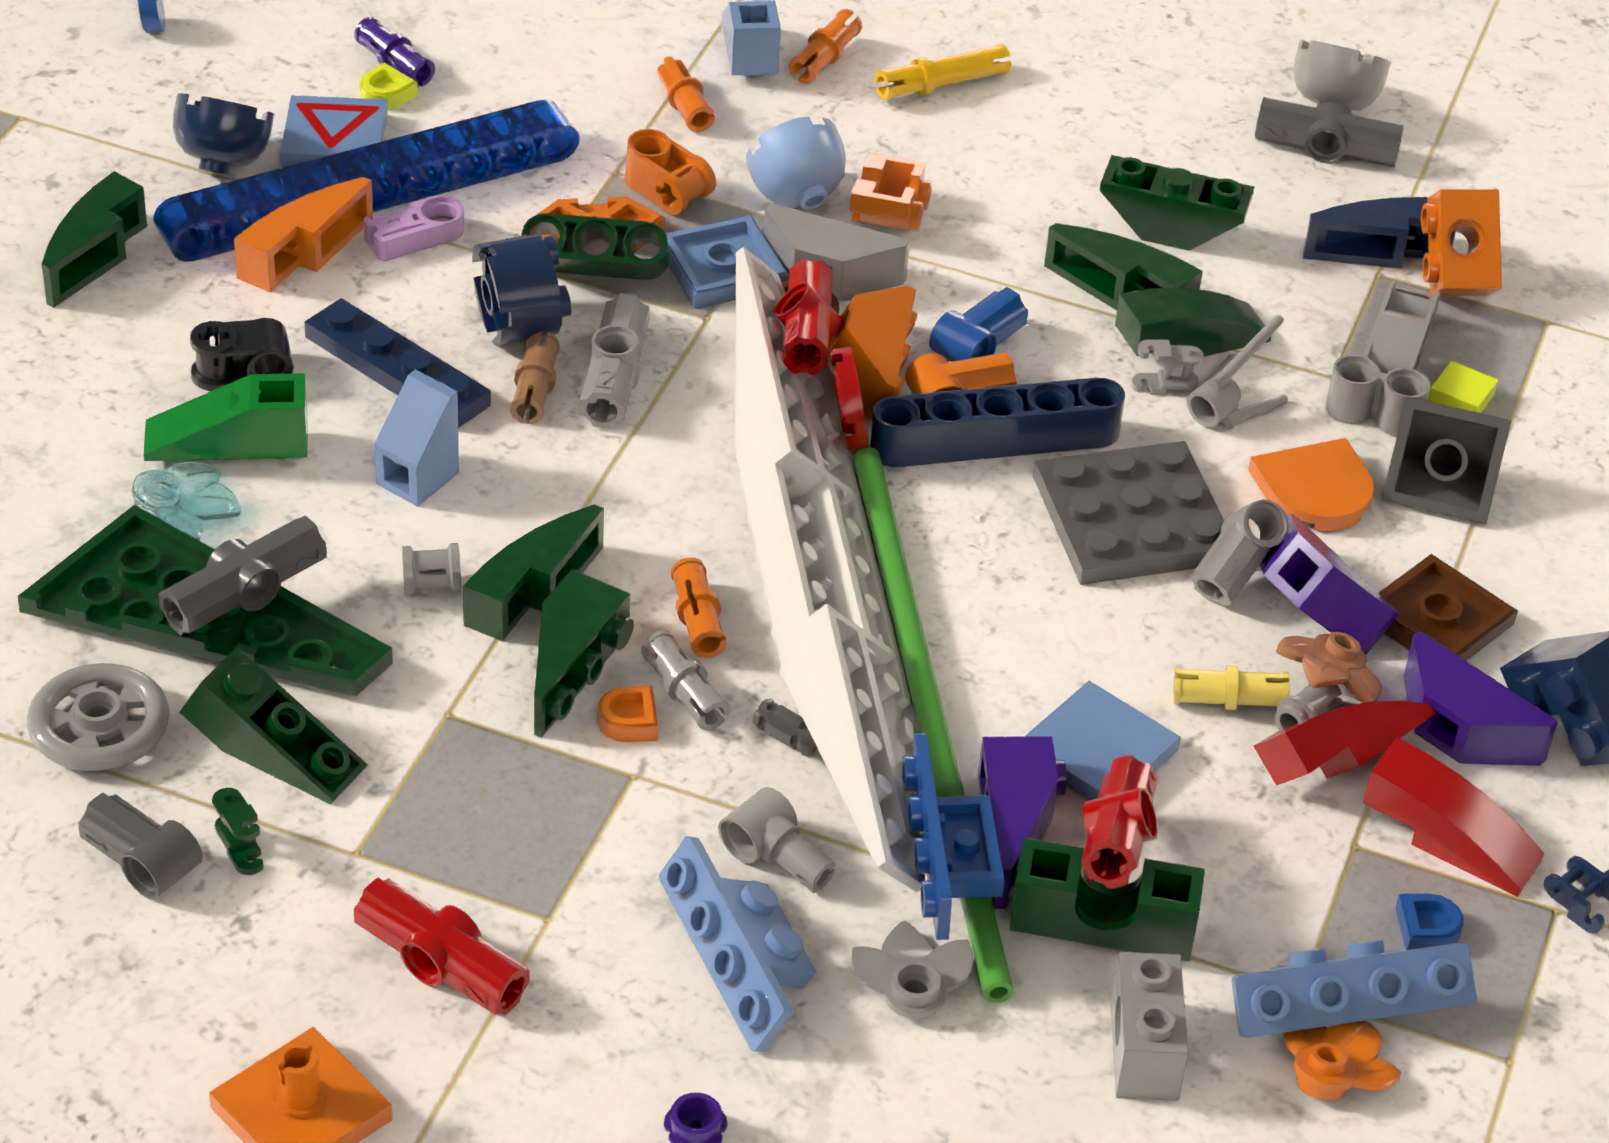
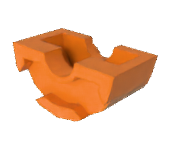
M869 152L863 165L861 179H857L851 192L850 212H853L852 221L905 231H919L923 210L927 211L932 190V182L924 180L926 162Z

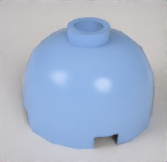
M800 117L781 123L758 138L761 147L754 155H752L749 148L746 153V165L752 180L759 191L771 202L789 208L801 207L802 209L810 210L824 204L828 196L835 191L845 174L846 153L838 129L830 119L823 118L825 125H813L810 117Z

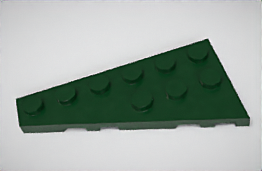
M136 505L130 507L17 596L21 613L217 662H222L238 647L269 675L357 696L393 664L392 647L282 586L274 599L260 610L251 612L238 606L193 632L180 636L169 626L168 620L160 608L158 593L206 568L209 557L215 549Z

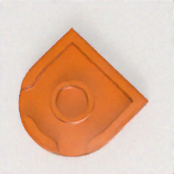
M1347 438L1251 456L1248 471L1265 498L1280 505L1285 511L1286 516L1292 513L1301 521L1314 524L1313 530L1336 531L1349 528L1361 520L1362 515L1371 504L1374 492L1373 479Z

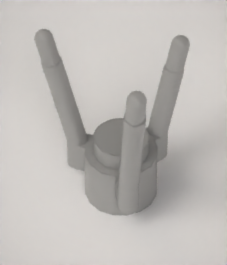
M1276 315L1237 355L1230 354L1202 385L1188 395V410L1200 425L1213 428L1222 422L1227 429H1232L1244 419L1272 410L1288 402V397L1283 394L1238 409L1241 391L1237 383L1231 379L1280 327L1284 321L1281 315Z

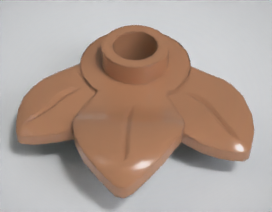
M1332 632L1331 634H1320L1316 638L1288 636L1284 637L1277 646L1276 653L1302 663L1308 682L1313 688L1343 683L1349 692L1362 703L1377 701L1381 694L1382 685L1379 679L1367 668V658L1361 650L1359 642L1348 634Z

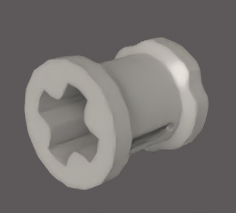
M449 543L447 549L413 551L411 546H402L405 595H414L416 589L450 587L452 592H461V567L458 543Z

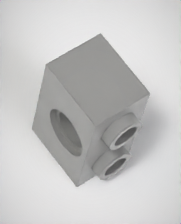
M1118 952L1110 997L1116 1098L1179 1101L1188 1058L1181 955Z

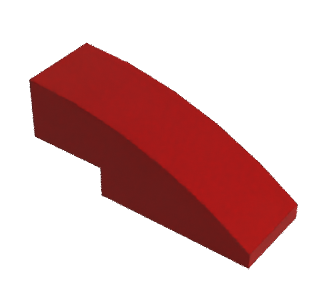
M1403 700L1370 701L1340 707L1287 727L1253 745L1276 786L1307 775L1318 767L1321 768L1328 779L1362 766L1389 747L1396 737L1402 738L1436 713L1428 703Z
M1396 737L1370 771L1363 804L1414 828L1415 832L1411 845L1516 897L1519 896L1541 864L1544 852L1498 804L1462 775L1417 747Z

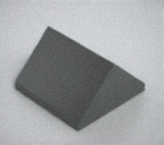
M1406 396L1381 500L1487 524L1512 420Z

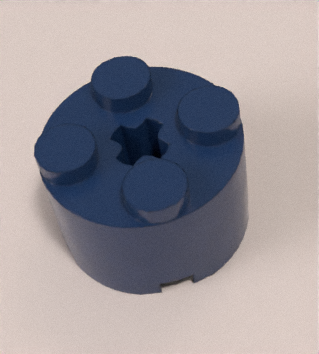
M539 233L476 244L473 248L472 263L482 261L483 275L473 277L474 288L486 332H498L492 341L493 344L500 346L525 341L531 335L541 331L542 337L547 336V332L553 335L558 334L562 327V317L570 316L572 308L567 287L565 285H558L555 267L559 265V252L554 237H542Z

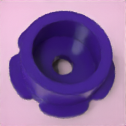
M699 1092L680 1096L673 1103L664 1118V1129L670 1133L668 1136L670 1143H721L723 1140L722 1133L728 1127L727 1117L723 1113L718 1101L708 1094ZM692 1126H698V1127H701V1128H700V1129H694V1128H690V1127H692Z

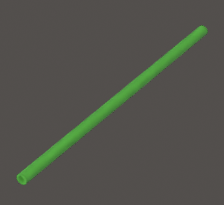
M872 447L862 448L855 453L854 463L920 733L927 734L936 797L965 796L880 453ZM991 897L960 898L985 1000L991 1003L1006 1001L1013 995L1014 988Z

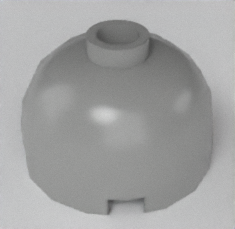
M1302 39L1299 42L1295 57L1294 77L1296 86L1303 97L1317 103L1316 107L1327 101H1336L1344 104L1351 111H1361L1372 105L1380 96L1387 80L1391 62L1375 55L1373 60L1364 59V55L1358 50L1310 40L1309 43Z

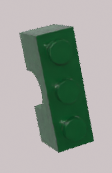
M1024 837L1009 925L1010 931L1136 953L1181 955L1182 961L1190 962L1200 912L1205 868L1145 858L1142 873L1137 880L1124 886L1108 889L1103 883L1088 879L1081 862L1084 852L1083 847Z

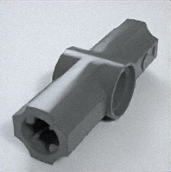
M1263 97L1254 136L1255 139L1303 148L1312 159L1321 163H1332L1342 157L1395 167L1404 125L1355 116L1347 106L1336 101H1327L1319 104L1317 107H1311Z
M305 515L299 519L296 518L248 545L241 539L225 541L210 555L206 568L158 593L160 608L164 612L169 626L180 636L193 632L238 606L251 612L260 610L274 599L281 587V582L327 558L326 542L321 537L317 525Z

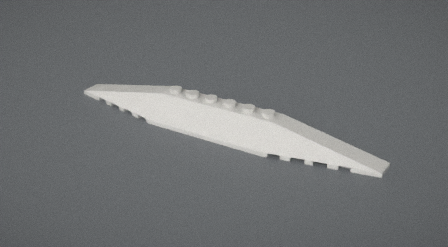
M743 246L736 252L735 453L740 472L738 481L744 492L748 509L746 519L752 529L756 546L754 556L760 566L764 583L762 593L768 604L773 625L771 635L777 644L781 662L779 673L876 867L913 891L918 892L921 887V881L925 880V874H916L914 841L915 838H921L918 832H910L908 798L909 796H914V794L904 791L902 781V758L906 756L905 746L914 740L913 725L908 719L903 718L902 710L911 704L910 692L853 465L849 456L843 453L840 454L833 443V440L840 435L834 417L828 413L823 416L817 398L824 394L819 379L814 376L808 378L807 373L793 374L783 363L785 326L774 315L775 306L785 294L778 273Z

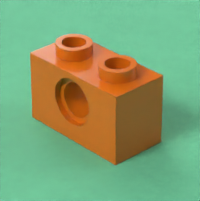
M1440 189L1427 198V203L1423 205L1421 211V228L1423 233H1428L1429 253L1424 254L1422 274L1424 282L1430 283V294L1434 295L1435 291H1440V296H1489L1502 289L1499 189ZM1452 232H1458L1465 236L1469 244L1467 254H1460L1453 249L1450 242Z

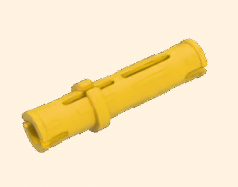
M1001 43L993 47L930 61L926 57L912 60L911 64L907 66L876 71L874 83L893 82L891 85L876 87V92L882 100H889L892 97L917 92L919 95L933 93L936 87L1000 73L1006 74L1011 70L1012 62L994 61V59L1011 55L1005 44Z

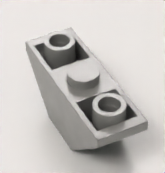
M770 202L766 205L764 236L789 275L790 268L802 259L813 262L822 260L833 271L832 292L838 301L853 298L856 294L884 290L904 284L907 277L910 239Z

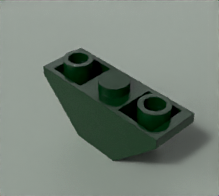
M1111 155L1102 177L1099 191L1141 240L1190 251L1243 224L1255 186L1241 184L1232 179H1219L1196 174L1183 168H1169L1146 163L1133 157L1124 158Z

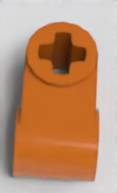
M640 129L629 136L625 170L626 185L631 190L642 194L657 204L664 212L670 215H678L687 208L688 202L697 196L706 197L715 191L716 177L709 163L702 157L694 155L671 140L665 133L655 129Z

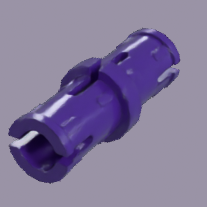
M366 17L356 26L354 31L355 40L373 52L380 64L386 63L418 82V85L421 87L431 81L435 74V64L412 47L411 41L403 34L392 33L375 17H371V19Z

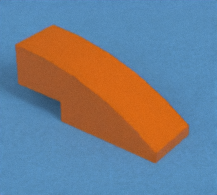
M361 177L312 192L279 207L253 223L234 238L237 279L271 292L299 266L317 272L364 229V218L366 216H369L371 220L373 219L372 180Z

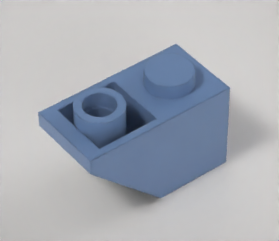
M776 1L728 2L722 13V26L731 75L758 77L761 75L778 74L781 26Z
M416 369L407 376L374 444L377 485L418 507L459 473L457 391Z

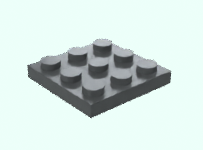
M1185 441L1034 461L1033 479L1080 585L1196 569L1221 534V526L1224 519Z

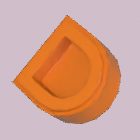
M653 685L621 687L605 693L598 704V726L600 731L608 738L619 742L658 741V722Z

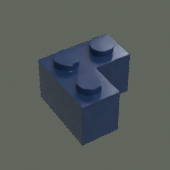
M1609 631L1544 640L1500 667L1508 689L1540 708L1548 715L1560 716L1568 735L1569 744L1575 752L1580 766L1609 764Z

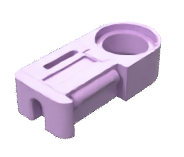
M433 196L409 203V209L372 220L369 216L364 218V240L381 261H388L454 241L461 237L464 232V207L459 200L450 196ZM435 217L452 218V220L444 222L433 221L430 219Z

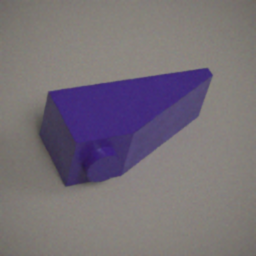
M1052 736L982 737L977 775L980 796L990 795L1004 874L1003 897H993L994 909H1007L1014 895L1024 837L1036 840L1043 839L1053 819L1056 795H1065L1066 763L1065 760H1056Z

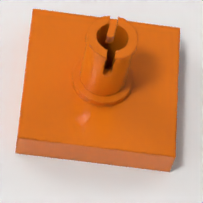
M314 1026L209 1092L211 1109L244 1143H358L392 1121V1104Z

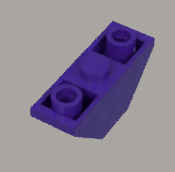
M1290 513L1287 516L1288 532L1285 539L1279 545L1271 548L1260 564L1263 575L1298 609L1329 632H1342L1356 639L1361 646V650L1367 655L1400 613L1296 515Z
M1421 631L1413 636L1403 675L1407 698L1411 702L1430 704L1436 713L1414 729L1416 735L1460 764L1540 766L1547 760L1558 722L1556 719Z

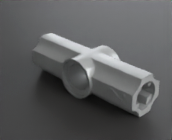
M619 293L617 298L606 301L599 330L592 337V357L580 398L579 414L586 417L593 427L611 429L613 424L623 421L631 390L638 383V363L649 323L650 307L643 304L637 295Z

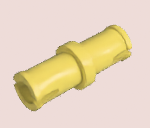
M1226 665L1225 671L1192 670L1175 667L1173 703L1224 704V710H1237V705L1277 706L1283 698L1290 694V683H1288L1290 674L1289 672H1241L1238 670V666Z

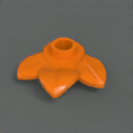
M1365 1020L1328 1027L1284 1032L1283 1034L1284 1045L1296 1056L1293 1064L1294 1071L1297 1074L1296 1083L1303 1092L1311 1097L1321 1100H1337L1351 1087L1374 1092L1383 1091L1394 1086L1401 1077L1402 1072L1397 1067L1377 1057L1381 1047L1382 1036L1372 1024Z

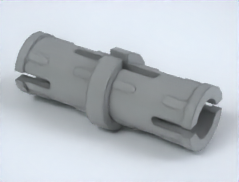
M662 630L650 635L645 641L656 653H653L648 646L642 645L641 654L662 678L663 688L672 700L678 698L702 730H712L723 724L725 718L720 715L716 708L723 715L729 716L730 705L707 680L708 673L704 666L698 660L693 661L690 659L669 631Z

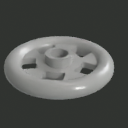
M88 664L69 669L55 676L37 692L29 706L27 728L35 747L51 761L75 770H110L128 765L140 759L158 744L168 726L169 705L161 687L143 672L119 664ZM99 686L117 687L122 690L118 696L114 691L107 688H99ZM67 696L75 699L69 712L55 708ZM145 707V720L128 721L127 709ZM66 728H70L79 738L72 743H68L57 734ZM118 735L123 738V741L109 746L100 747L98 742L110 740Z

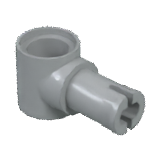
M764 787L725 816L718 825V832L722 843L736 859L743 863L751 864L761 857L769 865H776L778 863L812 893L822 890L834 875L835 861L799 836L800 828L797 827V816L793 806L781 792L774 788Z

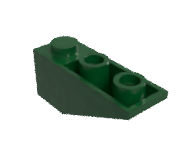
M571 569L543 601L534 690L535 736L542 738L556 720L562 721L572 709L576 696L587 684L593 685L597 681L608 658L616 649L622 650L629 642L634 628V621L630 618V593Z
M238 647L201 681L179 712L222 752L330 805L368 765Z

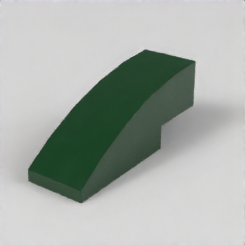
M114 171L93 186L73 205L55 230L42 261L46 304L55 308L127 259L125 241L147 227L143 186Z
M1059 223L1049 227L1044 266L1116 311L1120 293L1158 288L1200 289L1202 270L1157 248L1116 234Z
M1158 288L1120 293L1115 326L1136 356H1139L1137 353L1138 345L1144 340H1169L1170 345L1195 346L1202 350L1204 356L1244 348L1266 326L1247 302L1221 293L1189 288Z
M593 504L558 517L510 543L483 564L463 585L464 626L503 642L530 607L542 612L543 601L571 569L584 573L603 549L604 508Z

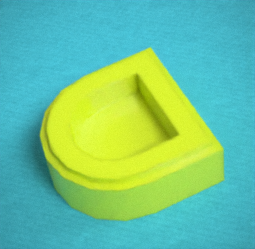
M382 63L368 71L360 80V97L363 99L387 100L388 109L397 108L418 96V82L386 63Z

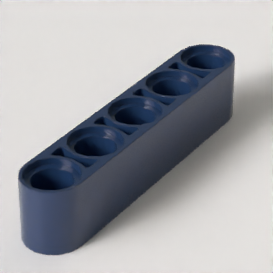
M1095 377L886 397L878 401L873 408L870 447L879 451L882 465L887 467H906L1103 448L1111 446L1119 437L1125 402V390L1114 380Z

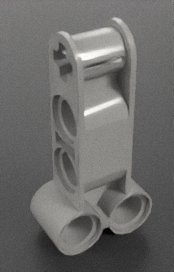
M1391 279L1363 355H1344L1334 363L1326 400V411L1335 420L1348 424L1362 423L1368 418L1375 419L1376 424L1382 431L1397 437L1406 396L1428 401L1431 383L1428 377L1417 371L1434 322L1441 292L1435 291L1434 295L1400 287L1396 285L1397 280Z

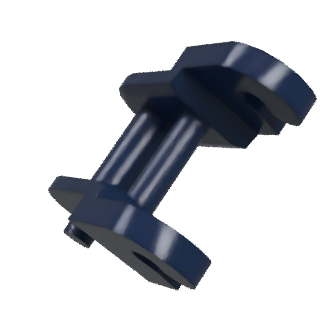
M1573 856L1567 861L1568 871L1562 876L1557 874L1548 875L1544 879V888L1552 899L1568 910L1567 918L1586 932L1595 934L1603 929L1605 920L1601 914H1596L1590 919L1591 903L1586 899L1594 894L1598 898L1603 896L1609 900V869L1603 873L1584 858ZM1577 881L1585 889L1580 891L1572 884Z

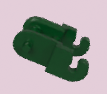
M228 787L219 789L212 797L213 807L219 815L215 821L216 833L224 844L227 856L235 869L243 875L257 874L264 868L263 860L258 858L261 855V849L256 842V837L260 835V826L253 824L258 821V815L252 805L247 804L237 789Z

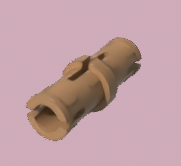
M542 331L528 338L524 360L517 365L514 382L517 388L510 406V413L514 419L523 423L527 408L531 409L528 424L537 423L542 419L547 394L553 390L555 385L556 371L553 367L560 349V343L557 337L548 332L543 347L539 346Z

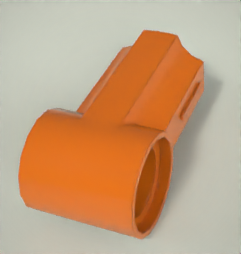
M1007 352L949 363L940 354L928 353L912 361L905 373V381L912 394L1017 385L1014 363Z

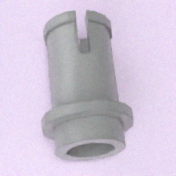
M1309 684L1296 696L1290 695L1283 698L1277 705V712L1275 714V722L1278 729H1285L1336 709L1342 702V698L1337 697L1342 694L1338 684L1320 688H1313Z

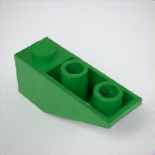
M305 373L250 374L146 419L144 461L308 457V414Z

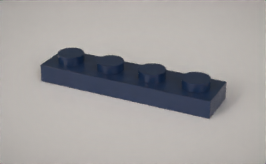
M340 298L304 321L305 338L397 396L407 376L415 369L457 391L458 428L491 406L490 389L343 298Z

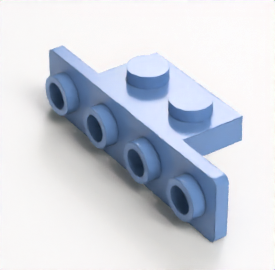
M686 836L660 872L659 880L751 1051L765 1052L793 1014V1007L781 986L804 988L816 973V969L803 948L801 938L792 929L778 904L776 894L769 888L768 884L758 881L721 878L700 839Z
M1383 940L1347 944L1348 956L1330 959L1326 957L1325 948L1288 953L1289 965L1270 967L1269 971L1235 975L1231 980L1239 1035L1244 1038L1471 1005L1477 1001L1470 948L1467 943H1453L1412 950H1385Z

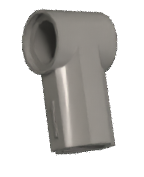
M1261 499L1228 515L1221 526V534L1190 576L1195 585L1194 589L1208 601H1214L1224 607L1231 605L1270 549L1279 545L1287 535L1288 519L1280 505L1271 500ZM1249 519L1257 524L1260 531V539L1252 534L1249 527Z

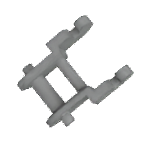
M1144 340L1139 343L1137 352L1139 357L1147 359L1150 350L1154 352L1156 361H1163L1165 365L1164 370H1159L1158 373L1136 374L1132 379L1134 391L1141 392L1143 384L1148 385V391L1151 395H1166V390H1190L1197 387L1199 378L1193 373L1194 365L1203 361L1204 354L1202 350L1195 346L1170 345L1169 340ZM1172 365H1183L1182 370H1171Z

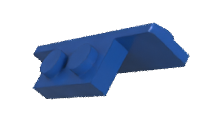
M915 733L913 755L903 756L902 781L904 791H914V796H909L908 798L910 832H920L921 838H915L914 841L915 871L917 875L926 874L927 880L921 881V912L923 918H933L936 940H949L952 898L1003 897L1004 874L990 795L936 797L927 734Z

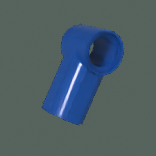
M1005 287L999 292L994 291L964 314H960L955 310H950L943 314L931 332L929 347L932 351L944 356L951 362L994 355L997 345L1027 324L1029 310L1022 303L1020 294L1014 290Z

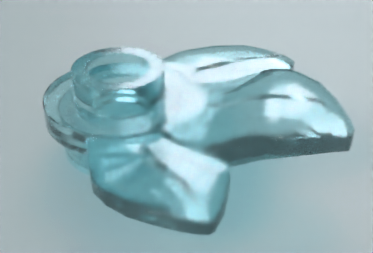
M183 462L173 465L166 471H144L136 476L131 489L136 506L199 541L203 533L204 520L238 517L242 510L234 493L223 484L218 483L221 472L217 468L204 463Z

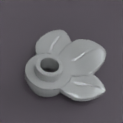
M901 921L886 937L882 949L863 946L853 947L851 962L853 973L857 979L870 989L884 994L885 1001L892 1011L906 1018L923 1019L933 1016L941 1010L945 1003L946 993L964 985L968 981L972 971L973 951L969 941L966 939L950 941L934 949L909 922Z

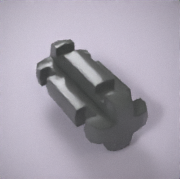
M765 699L761 702L753 715L752 721L754 725L760 730H765L770 736L790 748L797 749L804 756H809L816 750L817 746L801 716L783 705L774 703L772 699Z

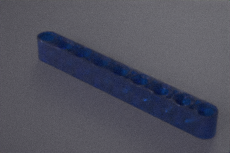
M548 99L537 100L166 199L157 207L154 212L153 221L173 256L184 262L196 261L235 250L234 238L259 219L302 196L338 183L361 177L372 180L373 212L560 162L575 152L579 146L580 136L579 132L554 101Z

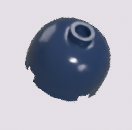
M177 93L173 113L175 138L186 154L200 160V170L228 175L229 166H247L257 160L266 149L272 131L274 113L267 111L262 114L261 119L256 118L258 108L205 96H201V101L195 100V104L192 105L187 104L189 94Z

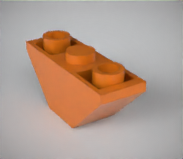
M908 285L856 294L841 315L843 320L841 328L829 341L827 365L834 375V369L837 367L831 366L830 352L835 348L851 346L864 416L871 421L875 404L883 398L899 396L904 384V378L899 376V372L904 366L911 350V345L905 342L918 316L916 312L912 311L916 289Z

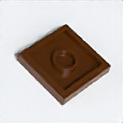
M1433 554L1427 556L1378 593L1400 613L1384 634L1410 651L1413 636L1421 631L1465 661L1469 660L1513 626L1518 610Z

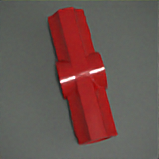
M802 259L790 268L788 291L778 301L774 309V315L785 326L783 363L793 374L808 373L814 376L827 366L829 341L842 326V317L831 307L833 271L822 260L813 262Z
M1133 755L1113 759L1110 771L1103 777L1098 798L1085 801L1083 804V822L1087 841L1081 862L1088 879L1097 880L1108 889L1128 884L1130 873L1138 867L1143 843L1156 840L1158 837L1157 818L1153 806L1158 781L1152 765L1137 760Z
M377 877L364 888L358 904L354 907V923L400 952L401 959L406 968L420 982L436 987L444 981L494 1015L502 1013L506 1016L520 1002L524 990L530 983V969L483 940L481 932L472 918L463 910L453 905H446L437 910L391 879L382 880Z

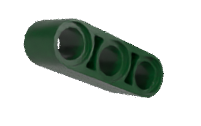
M544 213L529 218L524 224L521 233L522 236L539 233L541 236L552 235L559 239L557 244L559 265L555 267L556 273L651 280L661 276L667 269L670 261L667 235L657 224L647 221ZM592 239H601L609 244L608 249L600 255L588 254L583 250V247ZM642 243H651L659 248L657 255L650 259H641L633 254L634 249Z

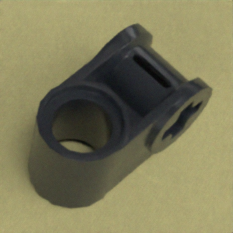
M263 317L255 320L230 322L208 321L195 326L191 331L190 345L196 351V361L191 367V379L201 389L213 391L250 374H293L294 364L286 327L274 318ZM211 336L215 337V346H210ZM214 366L219 368L218 376H214Z

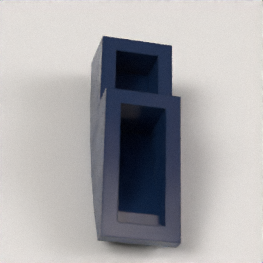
M1393 197L1364 200L1311 213L1303 249V259L1401 268L1403 257L1423 259L1424 254L1429 253L1428 233H1423L1421 228V211L1429 197ZM1456 232L1451 233L1450 242L1452 246Z

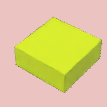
M1451 361L1432 385L1428 401L1482 413L1495 394L1498 379Z

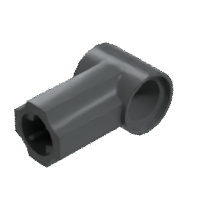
M101 793L87 804V809L78 822L80 837L121 865L122 872L127 881L137 892L148 899H156L203 860L199 843L185 826L175 820H168L160 825L116 794L108 796L105 793Z

